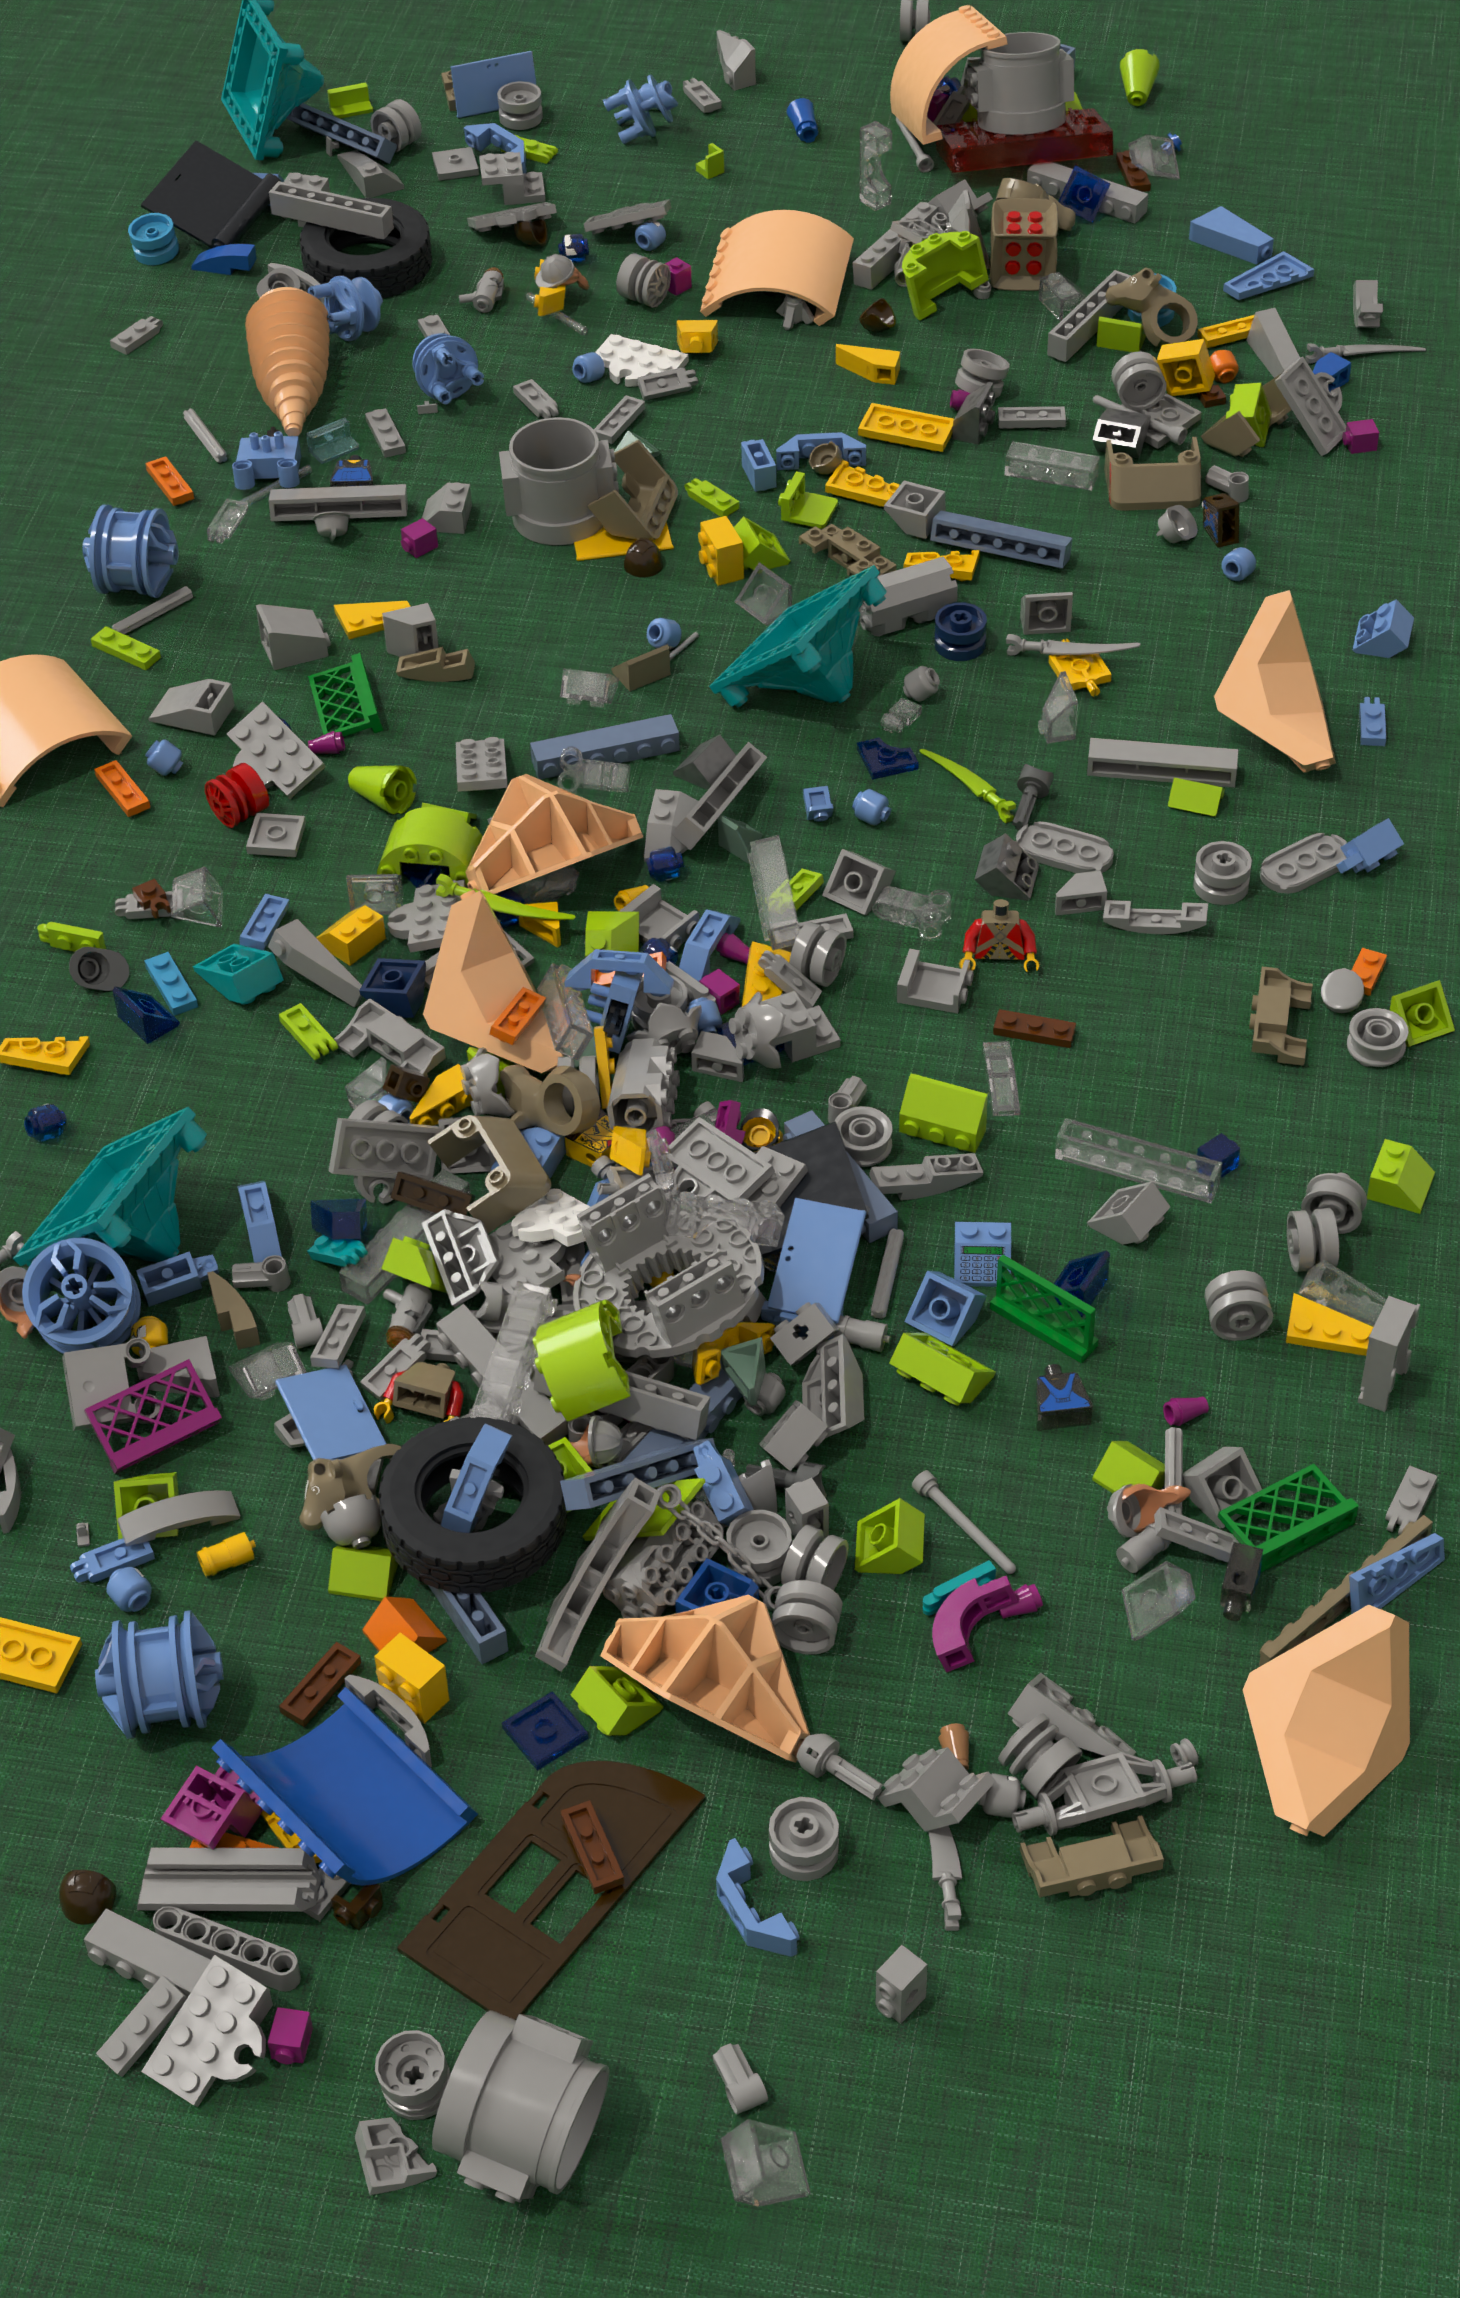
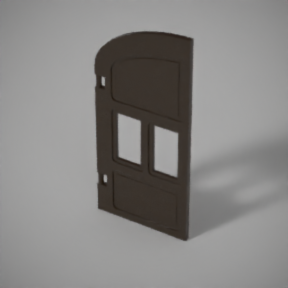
M585 1761L562 1767L552 1773L539 1786L538 1791L528 1802L524 1803L438 1900V1904L428 1915L423 1917L397 1947L398 1952L485 2011L493 2010L517 2020L518 2015L524 2014L701 1806L706 1800V1795L672 1777L627 1763ZM543 1796L548 1798L539 1809L534 1807ZM590 1800L623 1873L625 1884L606 1890L561 1943H558L531 1924L576 1872L587 1878L562 1821L560 1811ZM533 1843L560 1862L514 1914L487 1896V1893L530 1844ZM443 1909H446L448 1913L439 1923L436 1922L434 1919Z

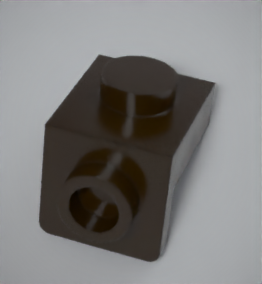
M378 1884L365 1885L350 1903L335 1894L331 1899L335 1919L342 1925H351L359 1931L370 1917L374 1918L380 1912L383 1905L381 1887Z

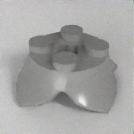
M757 992L746 1005L738 1008L735 1018L729 1020L730 1032L735 1036L736 1054L739 1059L754 1060L767 1068H781L780 1056L775 1046H771L770 1043L781 1033L786 1015L773 1005L760 1004L763 998L762 994Z
M659 1003L649 1017L648 1032L645 1029L643 1031H634L628 1034L626 1038L629 1042L633 1039L654 1038L660 1044L668 1045L670 1048L675 1047L677 1054L681 1052L689 1053L693 1050L696 1044L695 1041L698 1038L697 1028L702 1007L701 1005L695 1006L688 1013H683L680 1008L674 1005Z
M479 1048L475 1056L468 1063L460 1066L464 1078L461 1080L463 1090L466 1095L471 1094L473 1099L471 1101L473 1113L475 1116L490 1114L502 1118L510 1117L515 1114L514 1110L502 1097L501 1093L496 1094V1083L499 1077V1058L488 1053L486 1054V1048Z

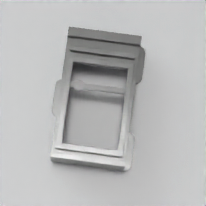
M1388 1296L1369 1336L1358 1403L1383 1412L1386 1411L1389 1394L1395 1383L1396 1373L1400 1375L1406 1374L1409 1368L1412 1350H1408L1412 1328L1416 1327L1420 1304L1414 1305Z

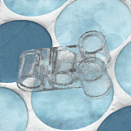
M573 746L567 747L562 751L560 767L564 772L559 775L557 787L576 794L579 788L628 792L631 770L629 765L583 759L581 751ZM568 755H573L577 758L578 762L574 765H569L565 762L564 758ZM571 779L574 781L575 786L572 789H566L563 787L562 781Z
M886 886L877 897L872 910L880 919L919 929V935L922 939L932 941L942 935V924L951 919V896L944 890H935L927 896Z

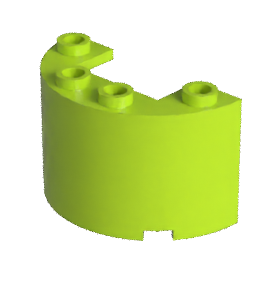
M968 231L931 234L927 239L912 245L902 263L913 313L919 321L937 311L936 304L930 299L960 282L973 290L989 280L980 239Z
M422 807L411 810L400 820L397 819L391 829L377 869V880L401 882V862L449 866L450 878L456 881L465 880L467 886L469 881L465 872L483 836L476 826L472 827L465 822V817L451 810L438 807Z
M606 1299L539 1326L536 1336L533 1337V1344L538 1353V1357L535 1358L536 1367L539 1373L544 1375L552 1395L550 1400L556 1413L561 1412L567 1422L631 1396L628 1374L615 1358L612 1339L613 1336L622 1333L620 1312Z

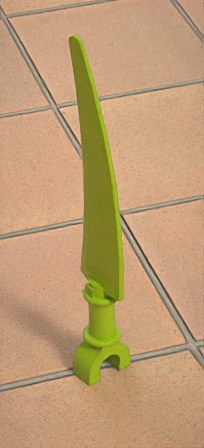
M919 750L920 753L934 760L959 778L977 797H983L984 801L994 805L1003 822L1013 821L1014 816L1009 810L1016 809V803L998 797L995 794V788L965 767L928 750Z
M440 874L436 879V884H441L436 890L437 896L446 897L449 894L452 897L455 895L461 896L471 891V889L459 886L457 882L454 883L447 875ZM483 889L480 890L494 911L539 919H575L573 914L525 905Z

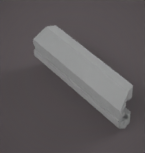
M151 1848L141 1885L137 1910H158L165 1906H173L184 1911H304L316 1906L317 1892L320 1888L321 1879L314 1857H310L301 1848H214L213 1850L210 1848Z

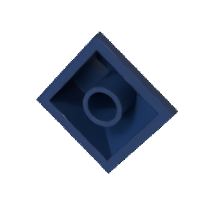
M378 958L359 990L360 995L367 1000L372 999L396 1016L414 1018L423 1002L426 962L421 960Z

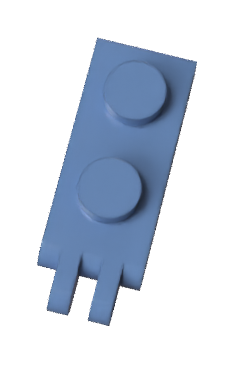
M1364 697V703H1360L1359 706L1360 745L1385 746V704H1380L1379 697H1374V704L1370 703V697Z
M122 1538L83 1553L79 1557L80 1560L70 1565V1569L74 1573L76 1582L80 1583L89 1580L94 1583L110 1577L117 1569L135 1567L151 1561L155 1557L148 1541L126 1546Z

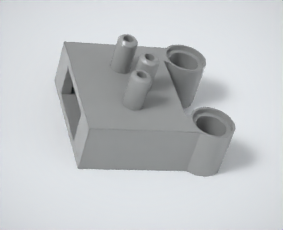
M133 1338L125 1344L71 1351L63 1354L62 1361L74 1431L93 1428L84 1412L86 1408L129 1388L125 1364L131 1368H139L146 1363L151 1350L146 1340ZM132 1347L141 1348L144 1357L141 1359L132 1358L129 1354V1349ZM146 1394V1396L157 1399L155 1396L151 1394ZM127 1396L123 1398L120 1409L137 1413L141 1399L137 1398L134 1404H132L131 1397ZM144 1400V1403L152 1406L153 1413L148 1416L141 1413L139 1415L155 1419L160 1405ZM118 1401L110 1405L117 1407ZM102 1408L94 1412L98 1423L109 1426L115 1412ZM118 1413L114 1425L134 1422L135 1418ZM137 1420L140 1424H148L147 1422Z

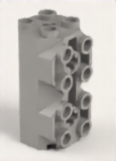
M940 557L878 576L877 578L887 590V593L884 595L886 599L876 607L873 604L867 606L865 601L859 609V621L863 630H869L875 636H882L883 634L904 629L908 617L913 618L914 622L917 623L933 620L939 609L956 602L958 586L956 580L951 581L950 575L954 573L944 557Z
M654 1038L633 1039L625 1045V1048L618 1057L607 1107L609 1125L612 1130L613 1126L646 1129V1138H650L649 1133L657 1127L667 1126L672 1128L671 1114L675 1112L674 1100H677V1086H680L679 1071H674V1063L677 1062L675 1047L670 1048L668 1045L660 1044Z
M698 1499L695 1502H689L687 1506L690 1508L691 1514L701 1521L710 1522L723 1535L722 1525L719 1524L717 1517L704 1502ZM677 1518L663 1536L637 1537L606 1583L603 1595L616 1605L621 1611L623 1618L660 1617L667 1607L676 1606L675 1601L692 1579L693 1570L696 1565L703 1563L706 1558L711 1559L719 1546L711 1545L697 1533L695 1526L686 1520ZM707 1526L705 1530H702L713 1541L714 1537L718 1536Z

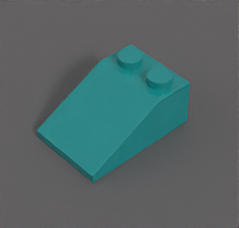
M232 944L193 966L194 971L229 1001L243 1005L253 1002L255 996L274 990L276 984L284 980L274 953L238 944Z

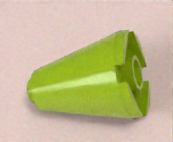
M1144 49L1129 51L1120 61V72L1127 100L1134 106H1141L1146 103L1160 68L1157 56L1155 54L1152 56Z
M401 765L357 766L352 769L348 776V783L352 790L390 814L404 813L411 806L416 792H413V784L417 785V780L414 772L409 767Z

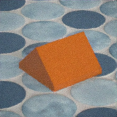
M384 1597L362 1629L364 1635L378 1651L382 1650L399 1633H402L427 1653L447 1642L442 1632L414 1599Z

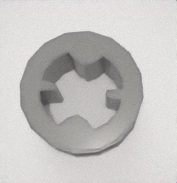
M1182 1739L1180 1745L1174 1743L1170 1746L1172 1758L1177 1766L1185 1765L1189 1762L1192 1763V1766L1198 1764L1197 1752L1188 1739Z

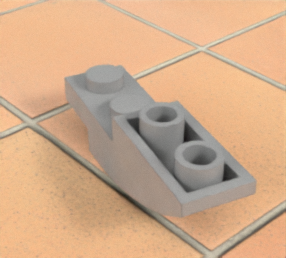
M975 1153L925 1156L922 1164L871 1167L869 1176L882 1194L897 1193L900 1200H909L956 1189L982 1177L984 1172Z

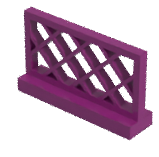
M190 1359L84 1410L110 1460V1466L114 1474L218 1424L222 1419L218 1409L214 1408ZM185 1368L191 1377L188 1388L172 1383L175 1373ZM170 1376L169 1382L162 1380ZM157 1383L167 1387L162 1401L146 1396L150 1385ZM193 1383H194V1385H195L197 1391L192 1390ZM170 1388L186 1393L182 1407L166 1402ZM144 1389L143 1395L136 1393L137 1391ZM189 1395L200 1397L206 1408L198 1412L185 1409ZM133 1396L141 1399L137 1413L120 1409L123 1398ZM144 1400L160 1405L156 1420L139 1415ZM118 1401L117 1407L110 1405ZM164 1407L180 1412L176 1423L169 1425L159 1421ZM102 1408L114 1411L111 1425L107 1426L98 1423L94 1412ZM118 1413L135 1418L130 1433L113 1428ZM183 1413H184V1414H187V1415H190V1416H188V1417L182 1419ZM137 1420L154 1425L151 1435L144 1438L133 1434ZM157 1426L164 1428L156 1432ZM102 1429L108 1431L107 1437L103 1433ZM111 1432L128 1437L125 1448L113 1452L108 1442ZM131 1439L137 1440V1442L129 1445Z

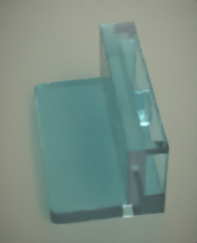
M345 417L306 433L308 450L321 464L359 449V444L351 437L350 424Z

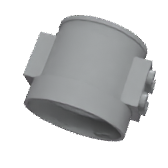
M1036 32L1004 34L1007 38V45L990 50L985 47L980 48V59L967 60L968 67H965V78L968 80V88L965 89L966 100L977 110L978 126L983 130L1011 135L1033 134L1055 129L1065 123V102L1074 101V59L1063 49H1059L1060 39L1056 36Z
M562 417L546 418L529 423L519 429L511 438L509 451L499 452L506 515L512 516L513 524L517 531L529 540L547 545L572 544L597 533L603 525L587 506L614 490H617L619 493L614 448L609 449L608 440L599 441L596 432L589 425L575 419Z
M490 2010L482 2016L472 2030L450 2074L434 2123L432 2147L439 2153L461 2161L457 2173L466 2177L464 2180L465 2184L483 2190V2188H493L497 2190L495 2196L507 2202H521L522 2199L533 2198L537 2186L547 2188L549 2192L559 2194L573 2176L595 2128L608 2086L609 2067L602 2063L597 2064L588 2058L593 2040L532 2015L519 2014L517 2020Z

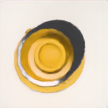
M755 1109L748 1113L741 1123L739 1130L746 1131L742 1145L752 1152L760 1150L762 1146L769 1147L783 1141V1133L779 1129L778 1119L770 1110Z

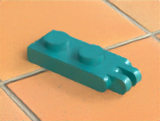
M329 1234L317 1238L314 1245L307 1250L312 1260L346 1267L348 1264L356 1265L360 1261L359 1257L364 1258L368 1254L361 1241Z
M988 1560L935 1587L932 1593L923 1598V1613L925 1615L937 1613L940 1606L954 1590L976 1578L979 1586L996 1579L995 1566Z

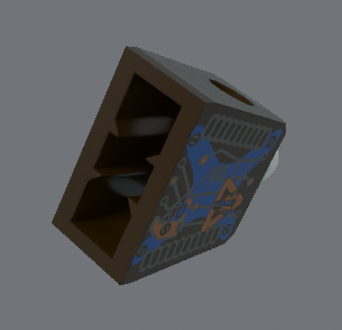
M1224 493L1205 497L1202 502L1203 527L1215 545L1219 548L1239 543L1240 504Z

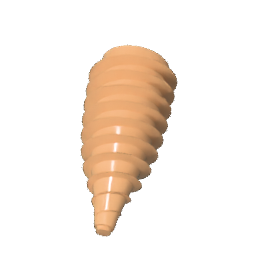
M281 287L266 292L250 308L245 322L246 339L253 377L264 402L282 422L284 431L288 436H299L306 417L316 406L318 398L323 392L326 381L330 344V329L327 321L329 318H327L328 311L326 307L315 296L297 288Z

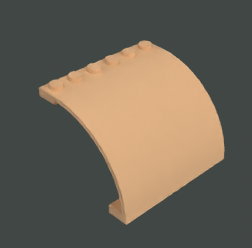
M970 5L961 6L959 10L930 22L911 39L897 62L890 91L892 113L923 145L943 139L940 129L927 117L930 101L938 84L945 74L968 54L983 47L990 50L1007 45L1006 36Z
M773 210L750 216L733 227L726 228L721 233L717 254L713 260V268L709 274V282L706 285L705 296L702 299L703 303L700 312L705 317L720 308L722 301L738 294L753 291L780 292L808 301L817 307L813 321L818 326H821L835 316L854 240L841 227L827 219L807 212Z
M23 655L0 661V807L5 806L16 790L15 783L27 769L55 748L79 738L97 735L113 753L120 755L132 738L130 732L64 660L47 655Z

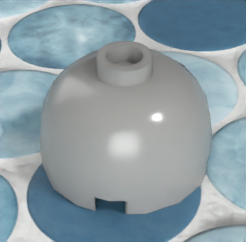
M365 1494L349 1497L333 1505L335 1510L329 1515L326 1510L321 1514L322 1524L330 1539L338 1545L345 1547L353 1546L354 1549L368 1546L371 1543L370 1539L377 1534L382 1524L380 1506L376 1496L372 1494L371 1499H367Z

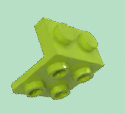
M797 471L792 480H788L786 490L780 494L778 506L781 507V520L813 528L815 526L817 528H825L838 505V499L805 492V473Z

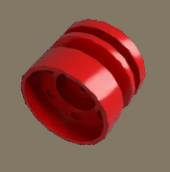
M246 763L234 766L226 772V775H218L215 779H211L205 784V795L212 811L227 827L233 828L240 822H244L248 815L254 816L269 806V796L258 773Z

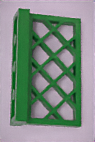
M360 653L351 655L353 661L351 663L308 676L323 735L329 733L328 730L333 724L340 726L335 731H341L343 736L371 727L374 733L383 731L368 674ZM351 672L346 679L340 678L342 674ZM327 680L324 686L315 684L316 682ZM334 683L341 684L337 690L330 689ZM347 687L355 688L350 694L344 693ZM325 694L331 695L328 701L321 700ZM338 698L345 699L341 705L334 704ZM352 702L359 703L355 709L348 708V706ZM329 709L335 710L332 716L325 715ZM343 713L349 714L345 721L338 719ZM356 717L365 720L355 724L352 723Z
M1002 1255L998 1259L996 1296L990 1301V1309L1079 1363H1082L1098 1347L1099 1339L1094 1337L1096 1309L1009 1257ZM1008 1269L1013 1272L1015 1278L1012 1277ZM1018 1284L1022 1285V1287L1026 1291V1294L1023 1293ZM1032 1284H1034L1039 1291H1036ZM1054 1296L1059 1299L1062 1305L1058 1304ZM1041 1297H1044L1050 1307L1045 1305ZM1064 1311L1068 1312L1073 1321L1069 1320ZM1078 1311L1085 1314L1086 1318L1082 1319Z
M1312 1464L1219 1511L1218 1518L1253 1558L1252 1565L1257 1571L1259 1570L1262 1557L1261 1572L1354 1525L1359 1505L1352 1498L1346 1500L1315 1464ZM1312 1475L1319 1483V1488L1301 1485V1482ZM1284 1489L1295 1491V1500L1277 1497L1278 1492ZM1305 1493L1317 1496L1316 1504L1298 1501L1299 1494ZM1320 1497L1331 1498L1337 1505L1333 1507L1319 1505ZM1265 1502L1273 1505L1271 1512L1253 1509L1254 1504ZM1280 1505L1293 1508L1292 1516L1274 1513L1275 1506ZM1301 1509L1314 1512V1517L1308 1520L1295 1517L1296 1510ZM1235 1514L1249 1516L1247 1525L1236 1523L1230 1517ZM1252 1517L1270 1520L1268 1529L1251 1526ZM1273 1521L1291 1524L1290 1529L1285 1532L1271 1530ZM1250 1533L1265 1536L1266 1541L1255 1547L1248 1539V1535Z

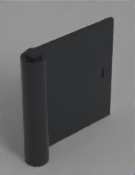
M196 140L141 203V207L150 213H161L169 216L174 227L210 248L237 244L269 206V191L281 180L273 174H267L262 179Z
M836 1121L767 1147L806 1164L808 1172L754 1240V1243H757L762 1258L782 1251L795 1198L856 1210H865V1219L869 1218Z

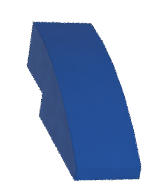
M229 244L206 250L197 256L191 268L192 270L231 275L234 269L250 271L257 260L255 245Z

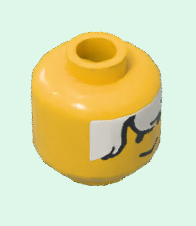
M145 1316L140 1318L131 1327V1339L142 1338L149 1343L150 1348L167 1345L168 1329L166 1324L158 1318ZM132 1347V1351L140 1357L139 1351L142 1349Z

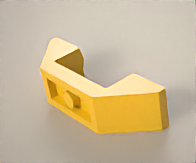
M540 259V266L544 262L543 259ZM540 266L535 267L534 280H536V276L540 271ZM559 285L555 288L540 287L539 295L535 294L534 307L538 308V316H545L563 309L565 285Z
M739 1322L735 1327L724 1330L722 1336L715 1341L700 1344L698 1349L693 1350L692 1366L696 1384L702 1385L719 1377L721 1350L762 1337L764 1354L771 1352L774 1343L770 1337L774 1335L773 1329L775 1325L771 1323Z

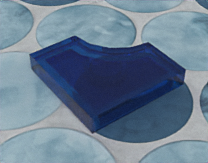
M880 737L857 742V751L872 780L919 769V762L911 747H892L884 743Z

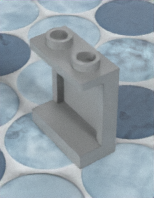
M654 884L619 911L639 912V941L656 952H663L664 955H669L670 951H672L669 946L677 950L690 937L699 922V912L693 910L690 914L686 915L661 899V888Z
M909 949L897 984V1003L958 1014L961 1003L965 1004L967 1000L968 989L966 987L967 985L971 986L973 982L974 971L970 970V960L964 961L962 969L920 962V950Z

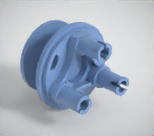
M652 74L648 75L647 79L653 97L643 101L636 86L629 79L626 81L625 87L619 90V93L603 100L608 112L622 104L628 106V108L614 113L615 119L622 117V119L617 121L619 126L631 119L635 121L634 126L618 133L623 144L639 136H656V131L648 110L656 106L659 107L668 123L673 122L670 109L677 107L678 102L671 96L672 86L669 81L665 80L658 84Z
M336 276L328 283L308 288V293L316 298L324 297V305L328 311L327 318H329L327 319L330 329L329 334L336 333L345 341H354L360 337L362 331H373L378 326L383 299L379 291L366 278L358 277L351 281L345 276Z
M444 333L433 334L422 340L415 349L412 365L419 387L425 394L439 400L443 404H448L451 399L465 393L472 384L479 386L484 382L482 379L484 375L478 370V360L474 349L459 337Z

